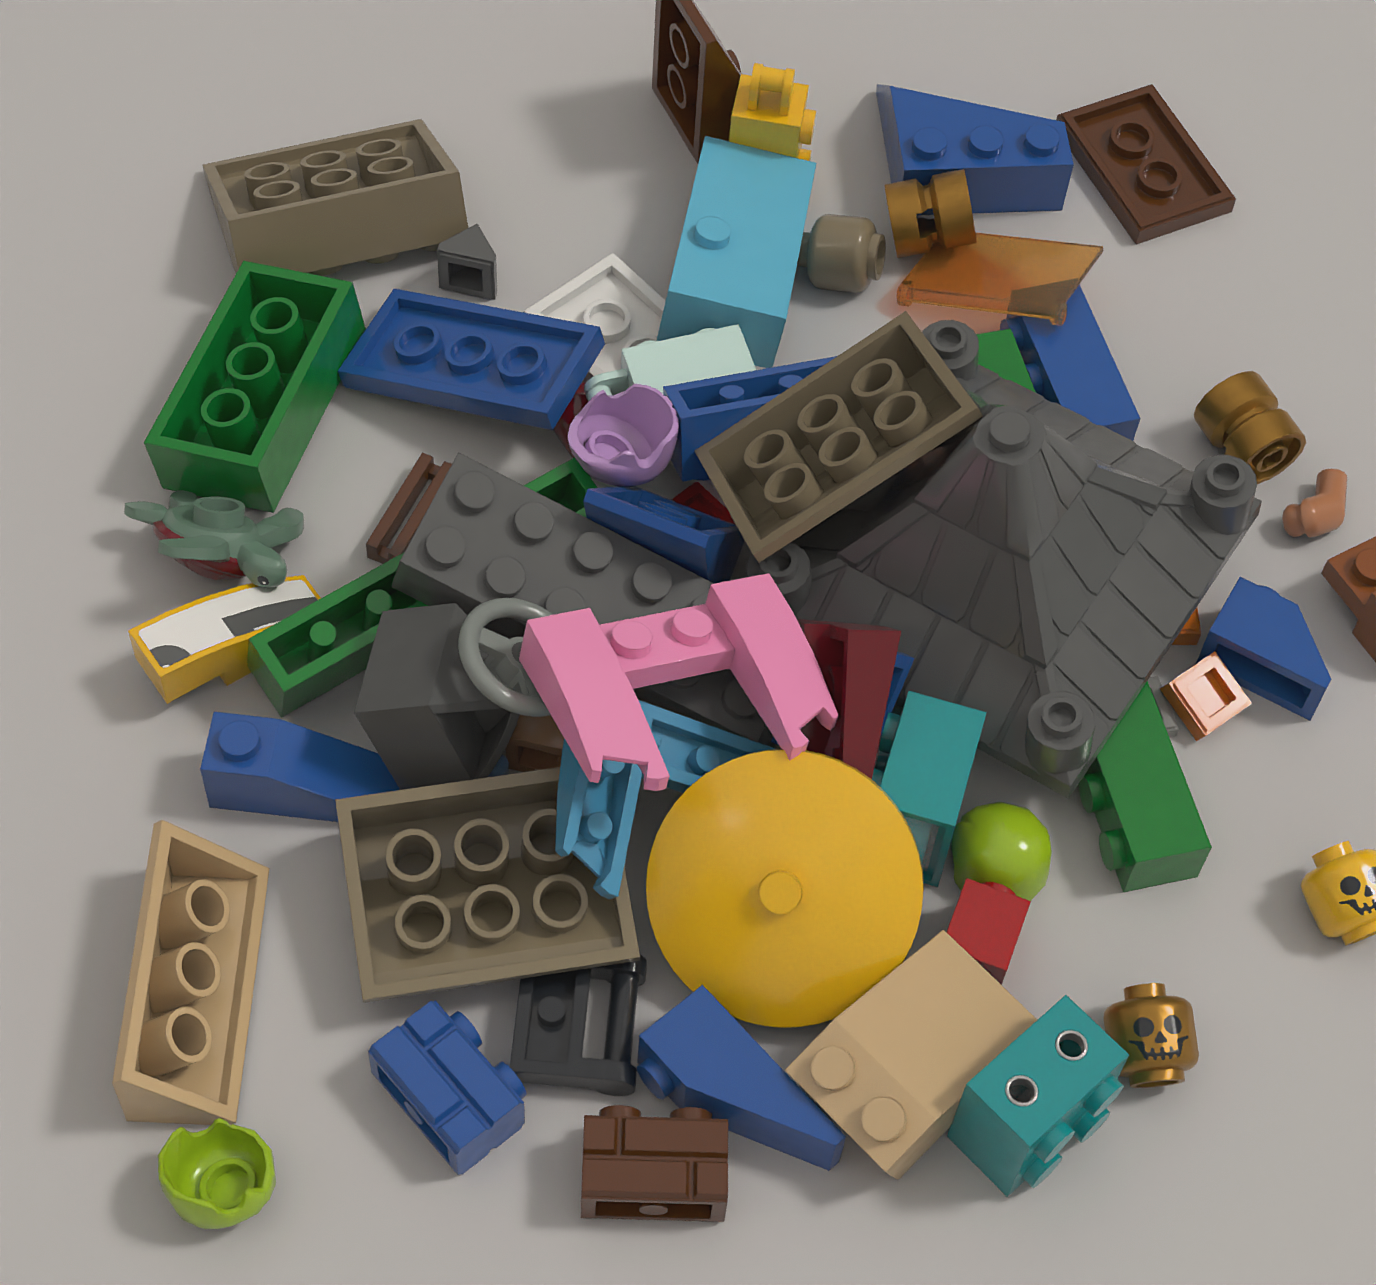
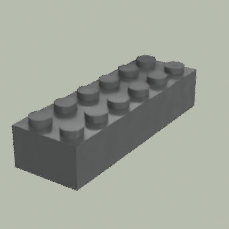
M458 452L399 562L391 587L428 606L456 603L466 615L483 602L496 598L526 600L543 607L553 615L590 608L600 625L705 604L710 585L714 583ZM500 618L489 622L484 628L511 639L513 637H524L527 622L514 618ZM730 669L633 689L640 701L758 742L766 725Z

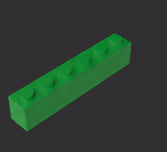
M575 457L524 485L586 517L583 500L587 489L598 488ZM404 552L249 638L247 666L281 718L366 670L382 611L428 606L391 587Z

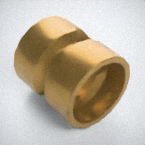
M964 169L932 175L929 185L922 186L916 178L884 185L897 258L928 253L934 242H939L945 249L977 243ZM933 208L934 218L917 219L916 214Z
M1254 371L1238 373L1214 386L1197 404L1193 414L1196 423L1213 446L1218 448L1226 447L1224 455L1240 458L1250 465L1256 474L1257 484L1283 472L1303 452L1306 444L1305 435L1287 411L1277 409L1279 405L1277 397L1260 374Z

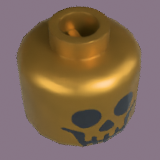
M1162 983L1139 984L1124 988L1125 1000L1109 1006L1105 1010L1103 1017L1105 1032L1129 1054L1119 1076L1129 1078L1131 1088L1161 1087L1185 1082L1184 1071L1193 1068L1197 1064L1199 1057L1193 1009L1190 1002L1178 996H1167L1165 984Z

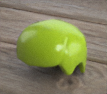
M1000 801L979 805L965 813L961 817L960 823L956 824L952 836L951 850L954 863V881L960 890H962L966 878L979 883L995 882L1008 887L1016 896L1031 901L1045 886L1049 875L1052 854L1050 836L1047 828L1029 809Z
M221 1118L215 1119L212 1125L199 1132L192 1133L184 1127H179L170 1135L158 1154L159 1182L166 1198L184 1221L202 1229L226 1228L253 1217L270 1200L276 1185L272 1149L255 1130L234 1124L230 1125Z

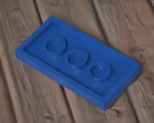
M393 289L339 368L338 373L345 388L553 430L603 349L605 341L599 326Z

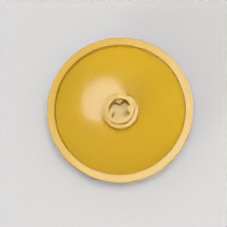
M782 749L749 753L734 758L700 777L686 789L665 816L652 845L647 866L646 899L650 923L656 941L676 975L693 992L703 985L734 1018L769 1027H804L835 1019L903 963L915 938L923 905L924 886L920 854L912 831L897 805L880 786L858 769L833 757L807 750L802 751L800 755L791 760L788 759L785 750Z

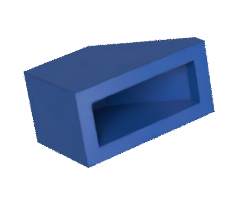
M1239 577L1210 628L1196 663L1215 651L1239 686L1311 721L1332 679L1298 604L1281 597L1275 590Z

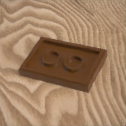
M1153 84L1057 115V121L1065 122L1071 153L1136 245L1232 212L1236 201L1235 196Z

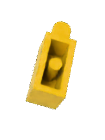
M754 63L752 76L741 74L731 115L729 142L807 161L811 160L812 150L802 149V144L811 145L817 111L806 109L809 85L794 83L795 69L786 68L784 70Z

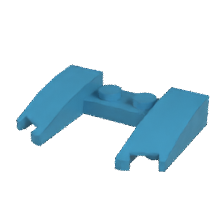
M639 700L670 775L667 788L684 793L700 777L734 758L753 752L775 749ZM564 739L557 790L555 851L561 857L567 856L572 852L598 877L592 888L602 897L613 899L619 896L641 779L644 780V775L637 764L603 760L599 783L589 782Z

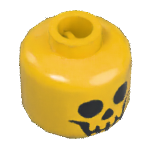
M1345 841L1313 855L1312 859L1317 868L1304 876L1300 887L1321 933L1331 938L1342 937L1345 946L1375 935L1376 850L1362 849L1354 852L1350 842Z

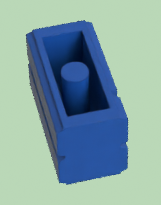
M435 1000L428 1002L408 1017L402 1026H396L371 1045L370 1050H368L370 1068L375 1078L456 1174L463 1175L485 1158L491 1149L499 1147L522 1128L523 1124H525L524 1101L522 1098L527 1093L521 1080L506 1063L501 1061L493 1067L477 1049L482 1045V1040L468 1018L459 1011L449 1016Z

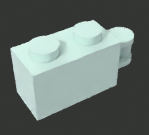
M739 324L718 329L706 328L690 335L661 341L650 340L642 342L637 346L623 348L621 353V369L593 376L585 383L584 391L588 402L602 390L607 395L613 396L626 391L633 384L651 386L663 394V386L754 371L756 367Z

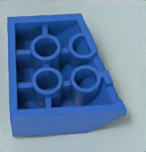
M877 84L876 96L891 183L916 178L922 186L929 185L932 175L964 169L972 214L1057 211L1063 209L1074 166L1065 122ZM933 208L927 209L923 213L916 214V216L934 215Z

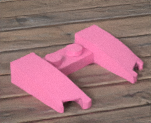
M769 573L711 584L706 603L702 605L600 625L590 608L529 619L526 623L519 661L589 782L599 783L603 760L637 764L644 775V790L660 791L667 787L670 775L639 700L633 690L635 688L730 669L781 749L785 750L789 760L800 755L802 751H806L809 740L801 732L800 729L816 716L822 726L831 730L835 727L838 718V712L815 655L792 609Z

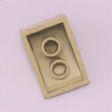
M942 930L838 1015L785 1071L887 1174L899 1180L951 1126L966 1084L1035 1023L1037 1019L947 932Z

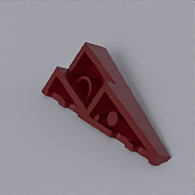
M797 619L815 655L838 712L835 727L831 730L822 726L816 716L800 729L809 740L806 750L841 760L872 779L901 631L880 625Z

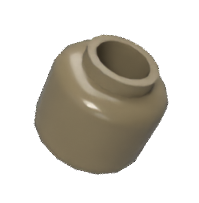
M825 214L816 220L811 233L803 232L798 265L800 267H807L809 280L818 289L861 293L868 288L872 280L878 281L882 275L886 253L885 236L877 234L875 225L868 218Z

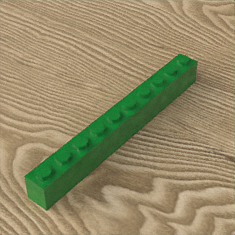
M1011 329L976 334L979 340V365L997 373L999 377L1005 380H1011L1035 392ZM1147 681L1078 784L1082 805L1087 813L1094 812L1101 830L1099 847L1104 865L1109 871H1116L1123 892L1196 878L1212 848Z

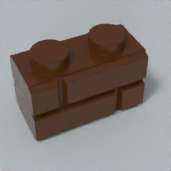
M625 1105L604 1107L599 1110V1116L584 1115L581 1218L724 1222L728 1203V1119H712L710 1111L696 1107L675 1109L670 1113V1118L641 1117L640 1110Z

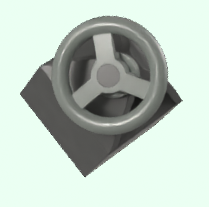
M516 598L488 600L475 607L468 615L456 603L382 611L354 714L400 790L487 778L506 749L520 715L532 717L551 715L519 661L523 637L508 639L484 628L489 622L500 618H514L527 622L529 619L553 615L551 612L537 604Z

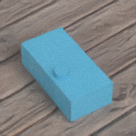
M705 136L656 341L694 334L706 328L718 329L739 324L754 365L764 368L773 367L787 319L817 163Z

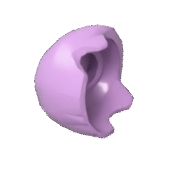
M633 384L626 391L613 396L607 395L602 390L592 397L570 424L568 432L569 447L584 471L597 481L616 487H629L651 482L663 472L672 458L679 428L676 410L672 408L673 404L667 396H663L659 390L651 386Z

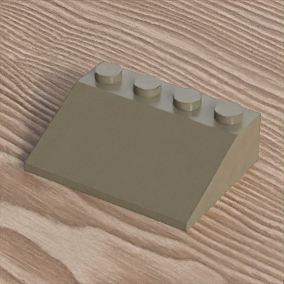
M422 119L202 165L230 259L236 273L244 260L325 276L340 271L343 267L342 265L364 260L368 263H385L397 258L400 252L418 248L426 251H437L439 243L468 228L459 170Z
M905 311L696 449L695 453L749 549L760 563L980 419L983 415L910 315Z
M560 767L335 799L363 1003L640 960L625 866L619 896L607 899L592 888L598 877L572 852L567 856L561 857L555 851L557 790Z

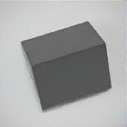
M475 224L439 243L437 248L439 288L495 300L497 295L496 254L479 225Z

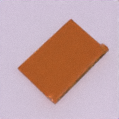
M976 233L977 243L945 249L939 242H934L929 252L923 255L899 285L896 296L899 306L907 307L914 302L1049 319L1052 325L1062 326L1067 316L1066 302L1103 253V246Z

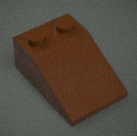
M656 0L652 89L698 164L705 136L729 141L731 115L741 76L740 65L735 53L732 50L725 49L694 0Z

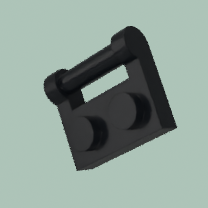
M640 955V960L520 979L510 1068L521 1082L595 1089L599 1093L610 1096L633 1094L636 1089L637 1069L631 1064L637 992L638 986L644 984L646 980V958ZM591 979L606 980L611 984L603 1059L583 1058Z

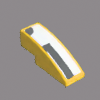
M304 575L286 577L284 583L271 588H264L250 583L214 593L169 610L128 630L136 660L168 704L218 676L228 686L252 673L247 666L249 638L321 598Z

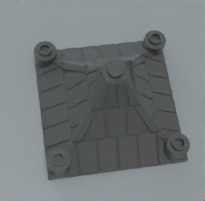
M941 320L930 324L922 333L977 405L983 417L760 563L751 553L747 561V577L769 573L792 609L796 619L880 625L900 630L901 636L897 652L905 653L915 659L896 704L904 708L908 691L987 712L977 749L1069 799L1259 515L1262 501L1255 498L1257 488L1256 474L1250 465L1242 459L1230 455L1211 456L1198 464L1194 471H1189L1183 468L1181 464L1151 449L1143 448L1134 441L1102 425H1096L1090 422L1088 418L1058 403L1050 402L1044 399L1043 396L1011 380H1005L999 377L997 373L979 365V340L974 330L965 323L955 320Z

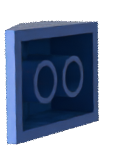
M637 486L587 489L583 500L586 518L714 584L730 581L745 541L735 524Z

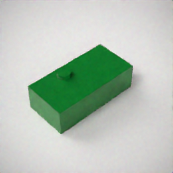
M243 260L144 441L163 489L189 491L199 497L232 498L244 503L245 507L271 513L275 512L341 381L338 370L366 330L353 282Z

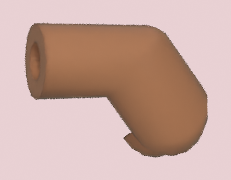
M1339 469L1322 470L1317 475L1315 496L1303 499L1301 504H1290L1283 511V525L1285 531L1290 536L1299 537L1306 534L1309 538L1339 528L1343 523L1346 508L1347 475L1345 472Z

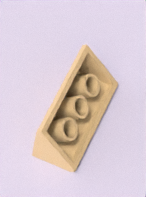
M164 820L153 824L112 1084L126 1121L212 1125L215 1119L221 1118L231 1125L236 1123L270 868Z

